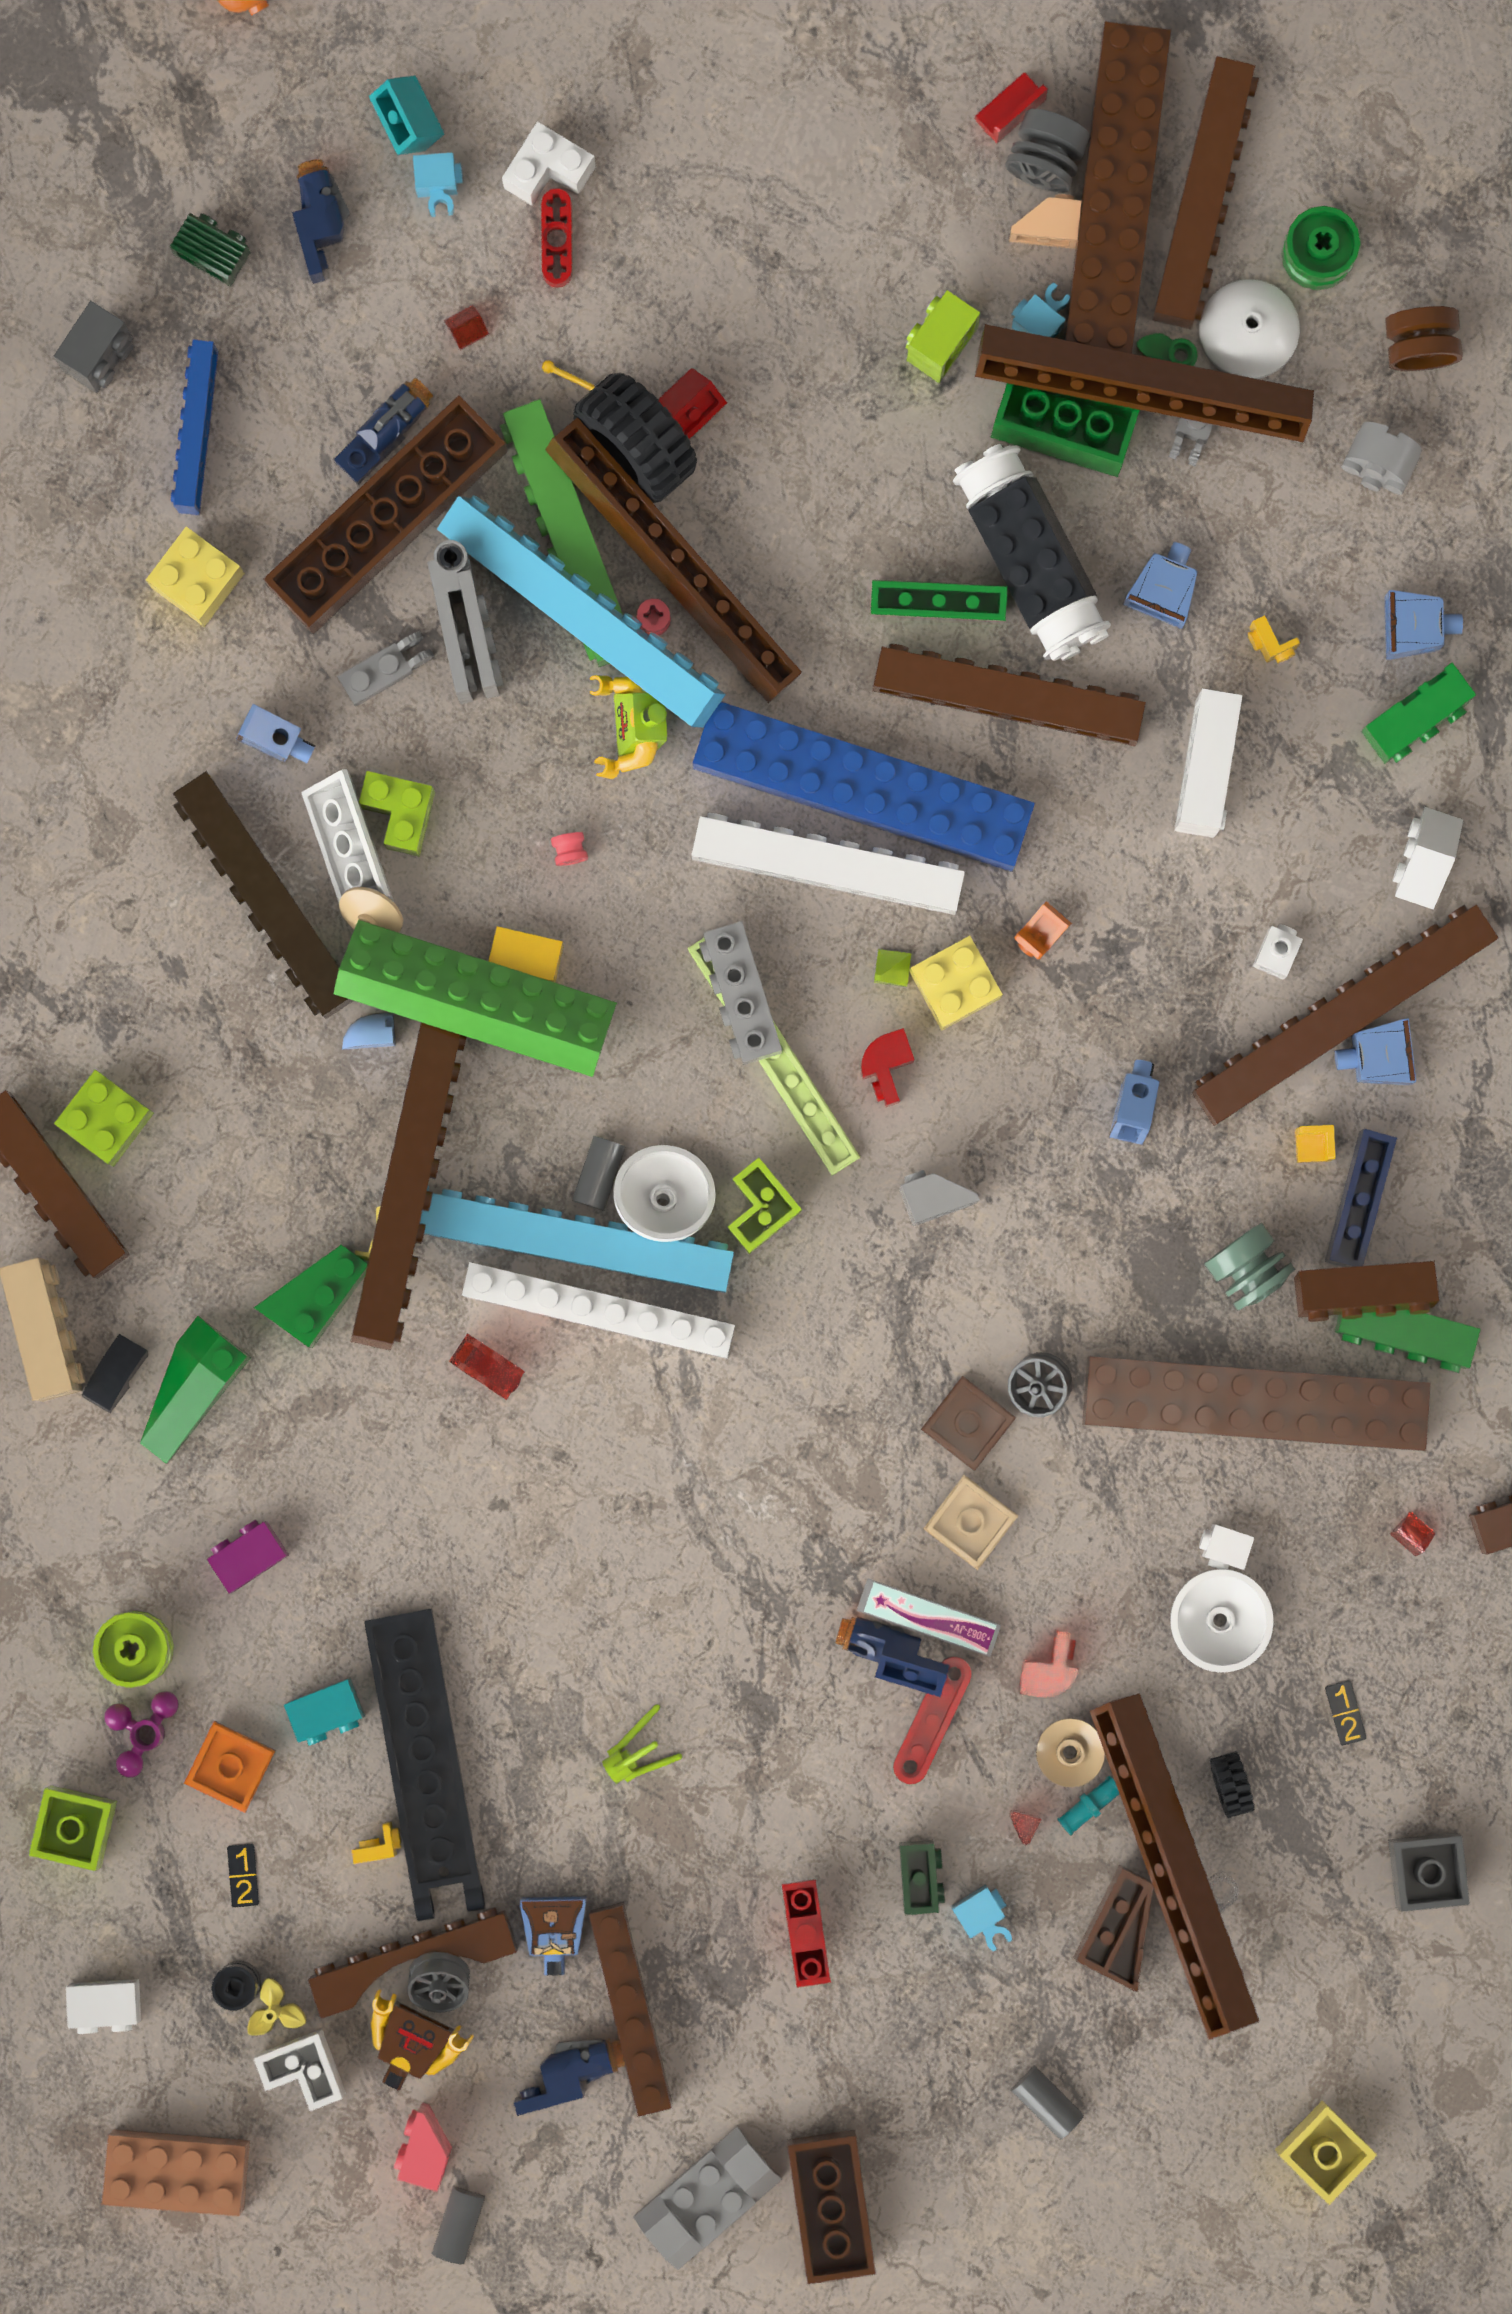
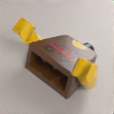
M378 1989L376 1992L371 2019L372 2041L375 2049L379 2051L378 2059L390 2065L382 2082L391 2088L401 2090L408 2074L421 2079L424 2074L435 2075L455 2062L460 2053L467 2049L474 2038L473 2034L468 2039L462 2038L458 2033L462 2027L460 2025L453 2029L403 2003L395 2002L397 1998L395 1993L392 1994L391 2000H385L380 1996L381 1989Z

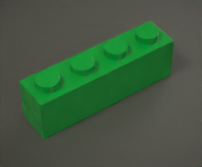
M872 580L871 614L1006 621L1007 586Z
M1409 1310L1396 1311V1315L1389 1317H1377L1376 1312L1363 1313V1317L1357 1319H1342V1315L1338 1317L1334 1332L1342 1334L1341 1341L1361 1346L1362 1340L1374 1343V1350L1394 1355L1396 1349L1408 1353V1360L1427 1364L1428 1359L1441 1362L1439 1368L1455 1373H1460L1461 1368L1468 1369L1471 1367L1481 1330L1480 1328L1430 1314L1412 1315Z

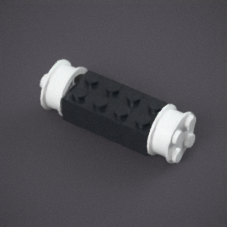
M997 444L984 451L982 459L974 463L973 461H968L955 469L957 475L953 482L955 485H961L969 500L966 507L1028 627L1031 628V634H1038L1046 650V653L1043 655L1044 659L1055 661L1061 658L1062 661H1065L1080 653L1078 647L1088 642L1093 645L1109 636L1107 629L1111 624L1109 621H1103L1095 606V603L1098 601L1097 594L1037 478L1033 477L1032 471H1026L1018 457L1020 452L1019 446L1009 445L1003 448L1001 444Z

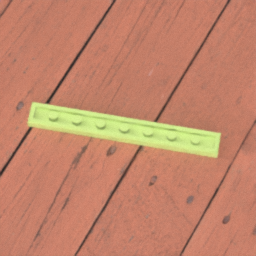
M703 938L688 947L687 950L712 987L709 975L715 974L712 962L704 961L699 943L705 941ZM716 994L722 1005L725 1006L722 994ZM774 1023L782 1054L759 1060V1063L831 1176H833L861 1157Z

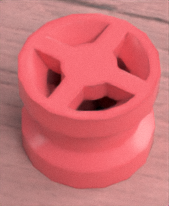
M653 598L645 600L637 610V619L642 623L640 629L648 635L652 632L659 636L669 628L671 621L670 611L663 601Z
M583 832L567 833L551 838V844L556 848L557 852L555 857L556 866L572 865L588 860V854L583 850L582 846L584 841Z

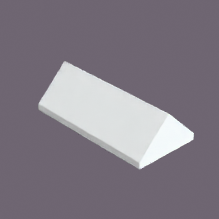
M342 769L302 791L301 793L338 902L345 891L354 887H367L377 890L394 902L348 770Z

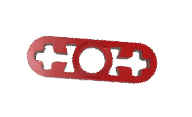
M554 188L548 190L543 195L541 201L542 274L549 286L561 288L570 282L573 273L572 203L566 191ZM554 198H560L561 204H566V206L560 207V221H554L553 208L548 206V204H553ZM553 230H561L566 234L567 239L563 245L555 247L547 241L549 233ZM553 255H560L561 268L566 270L557 279L554 278L553 273L548 272V270L554 269Z

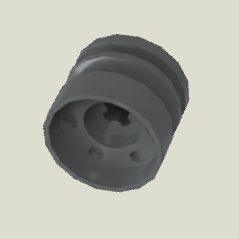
M1043 109L1026 110L1018 130V135L1023 141L1013 143L1011 148L1013 154L1008 155L1005 163L1006 169L1018 179L1037 188L1057 193L1069 192L1073 182L1071 177L1076 175L1078 169L1073 161L1083 158L1091 135L1077 122L1055 112Z

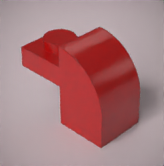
M904 1028L884 1034L872 1041L865 1050L861 1062L862 1080L876 1076L877 1081L872 1083V1087L877 1101L884 1100L886 1107L900 1102L890 1071L912 1064L915 1060Z

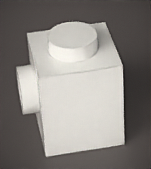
M1279 924L1277 928L1271 926L1266 933L1252 967L1284 980L1288 976L1303 939L1296 936L1297 931L1282 924Z
M1212 1524L1210 1530H1204L1199 1548L1204 1550L1202 1557L1210 1559L1208 1566L1228 1570L1229 1566L1244 1570L1255 1537Z

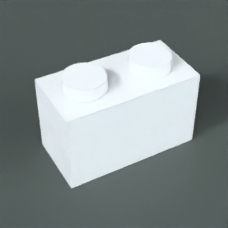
M139 1979L71 1983L66 1987L68 2029L77 2028L78 2034L98 2032V2027L112 2026V2032L133 2030L132 2025H137L141 2021Z

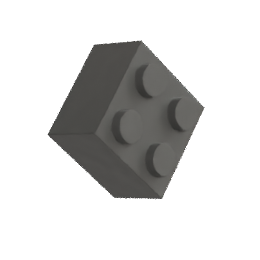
M90 300L53 357L65 374L97 394L101 387L106 388L115 375L113 369L120 359L122 361L125 360L130 354L134 338L124 321Z
M1454 1832L1388 1839L1395 1905L1399 1911L1406 1912L1470 1905L1462 1835Z

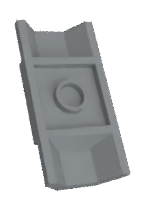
M737 2126L633 2218L644 2235L666 2261L679 2270L754 2206L782 2178L766 2163Z

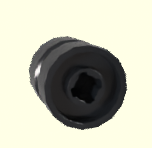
M234 1961L227 1964L213 1979L211 1990L214 2000L223 2009L230 2011L242 2010L260 1992V1974L249 1962Z

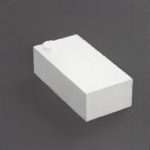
M1202 689L1195 702L1174 831L1214 838L1219 830H1224L1227 815L1224 805L1243 695Z

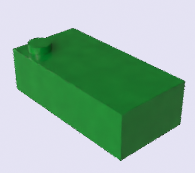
M1007 383L993 425L991 438L1118 478L1140 410Z

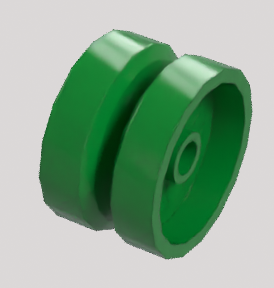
M1329 206L1309 208L1299 214L1289 227L1281 252L1283 267L1290 278L1304 288L1322 290L1334 287L1345 279L1357 259L1360 248L1358 228L1351 217L1340 209ZM1316 246H1321L1323 248L1319 250L1318 248H1316Z

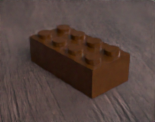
M855 2130L787 2139L807 2285L876 2275Z

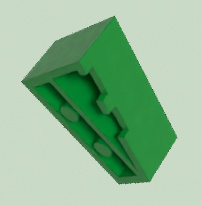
M1451 662L1441 673L1430 681L1424 682L1416 691L1402 701L1397 702L1366 725L1361 732L1384 764L1391 759L1398 763L1413 752L1409 746L1420 739L1424 744L1440 732L1437 726L1448 720L1452 724L1467 713L1464 707L1476 696V693L1454 663Z

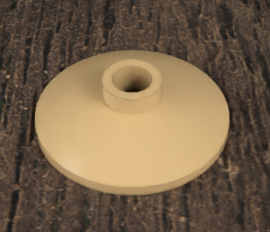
M367 887L350 888L344 892L339 901L341 915L353 929H355L358 920L398 933L403 926V917L397 905L377 890Z
M1062 1719L1049 1725L1041 1734L1036 1748L1037 1762L1043 1774L1053 1783L1063 1787H1078L1093 1780L1101 1770L1105 1758L1097 1731L1090 1724L1079 1719ZM1065 1747H1075L1076 1755L1070 1759L1066 1758L1063 1754Z

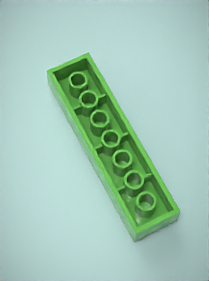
M361 920L357 921L339 967L334 989L335 995L591 1077L594 1075L617 1004L614 1001Z

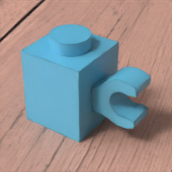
M453 152L413 155L415 189L418 198L430 197L428 209L431 217L436 216L435 207L439 203H445L448 214L453 215L454 204L449 195H458L457 184L463 183L461 163H455Z
M1052 283L1045 291L1044 301L1036 294L1029 301L1024 298L1012 312V315L1015 317L1012 328L1017 331L1055 338L1064 328L1066 321L1058 312L1068 305L1070 295L1067 294L1061 301H1055L1051 294L1056 290L1057 285Z
M984 1885L951 1906L970 1939L983 1932L987 1946L993 1952L997 1950L992 1941L995 1934L1002 1933L1008 1942L1012 1941V1936L1006 1927L995 1925V1923L1005 1918L1001 1909L1006 1907L997 1889L990 1892L988 1887Z

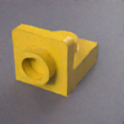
M392 1821L383 1823L385 1840L383 1844H380L379 1838L359 1841V1848L351 1850L353 1864L397 1856L396 1849L402 1848L399 1828L393 1829Z

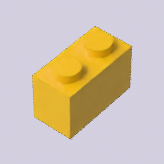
M497 926L489 962L555 983L564 944L563 941Z

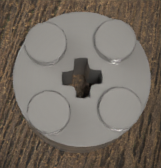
M1364 422L1341 466L1342 469L1350 474L1361 477L1363 479L1361 484L1372 491L1379 492L1382 487L1395 494L1402 495L1420 459L1421 446L1401 432H1399L1397 437L1387 433L1388 426L1375 422Z

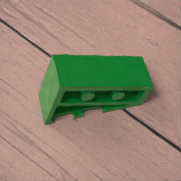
M340 1245L254 1308L304 1345L313 1348L365 1277L368 1263L345 1246Z

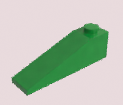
M197 1316L176 1343L140 1444L165 1464H168L252 1357L200 1316Z

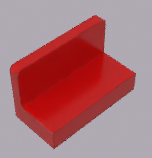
M1024 72L977 113L974 120L997 144L1022 122L1026 110L1037 109L1046 101L1048 88L1044 84L1038 87Z
M693 368L689 369L658 400L668 409L674 420L680 424L682 431L689 439L727 404L712 381Z

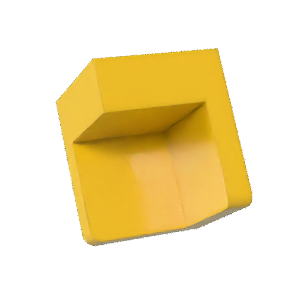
M1334 1125L1300 1126L1295 1129L1297 1163L1329 1162L1335 1159Z

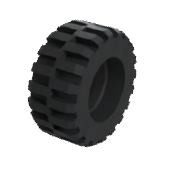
M624 373L609 374L576 403L573 419L579 418L653 503L661 502L694 473L697 465L695 450L691 447V442L682 431L680 424L674 420L668 409L658 401L659 399L646 390L645 386L640 382L637 383L631 376H625Z

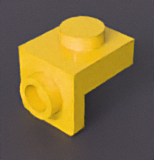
M1265 615L1252 621L1249 627L1251 632H1248V637L1255 651L1261 650L1266 663L1276 659L1278 664L1296 655L1294 650L1300 645L1298 637L1279 645Z

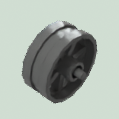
M1036 1352L1026 1356L1012 1370L1008 1379V1393L1012 1403L1021 1412L1031 1417H1046L1054 1414L1068 1400L1072 1391V1376L1068 1366L1059 1357L1050 1353ZM1035 1362L1036 1377L1024 1369L1023 1366L1027 1363ZM1042 1362L1053 1367L1054 1370L1049 1374L1043 1372ZM1057 1373L1062 1379L1063 1386L1052 1384V1378ZM1020 1374L1031 1383L1018 1387L1017 1375ZM1048 1390L1063 1393L1061 1400L1057 1404L1053 1401ZM1029 1391L1032 1395L1030 1403L1020 1393ZM1042 1396L1048 1408L1035 1406L1038 1397Z
M432 1952L423 1954L410 1965L407 1994L411 2002L420 2009L437 2013L454 2011L463 2006L468 1999L470 1969L461 1958L449 1953Z

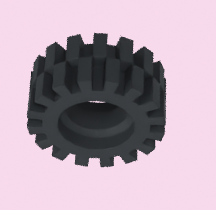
M1238 1752L1211 1758L1212 1776L1225 1816L1231 1818L1254 1811L1250 1784L1248 1783L1247 1774L1244 1771V1765Z

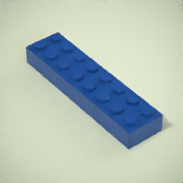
M192 340V346H188L190 366H186L185 379H188V384L183 389L185 408L182 407L180 413L183 427L179 428L178 441H181L180 449L176 450L178 469H174L173 482H176V487L171 492V502L174 503V507L180 514L200 516L218 350L212 341Z

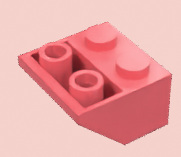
M422 2102L419 2110L413 2109L408 2118L404 2135L410 2136L408 2144L402 2143L394 2168L400 2170L397 2180L438 2191L452 2146L430 2105Z

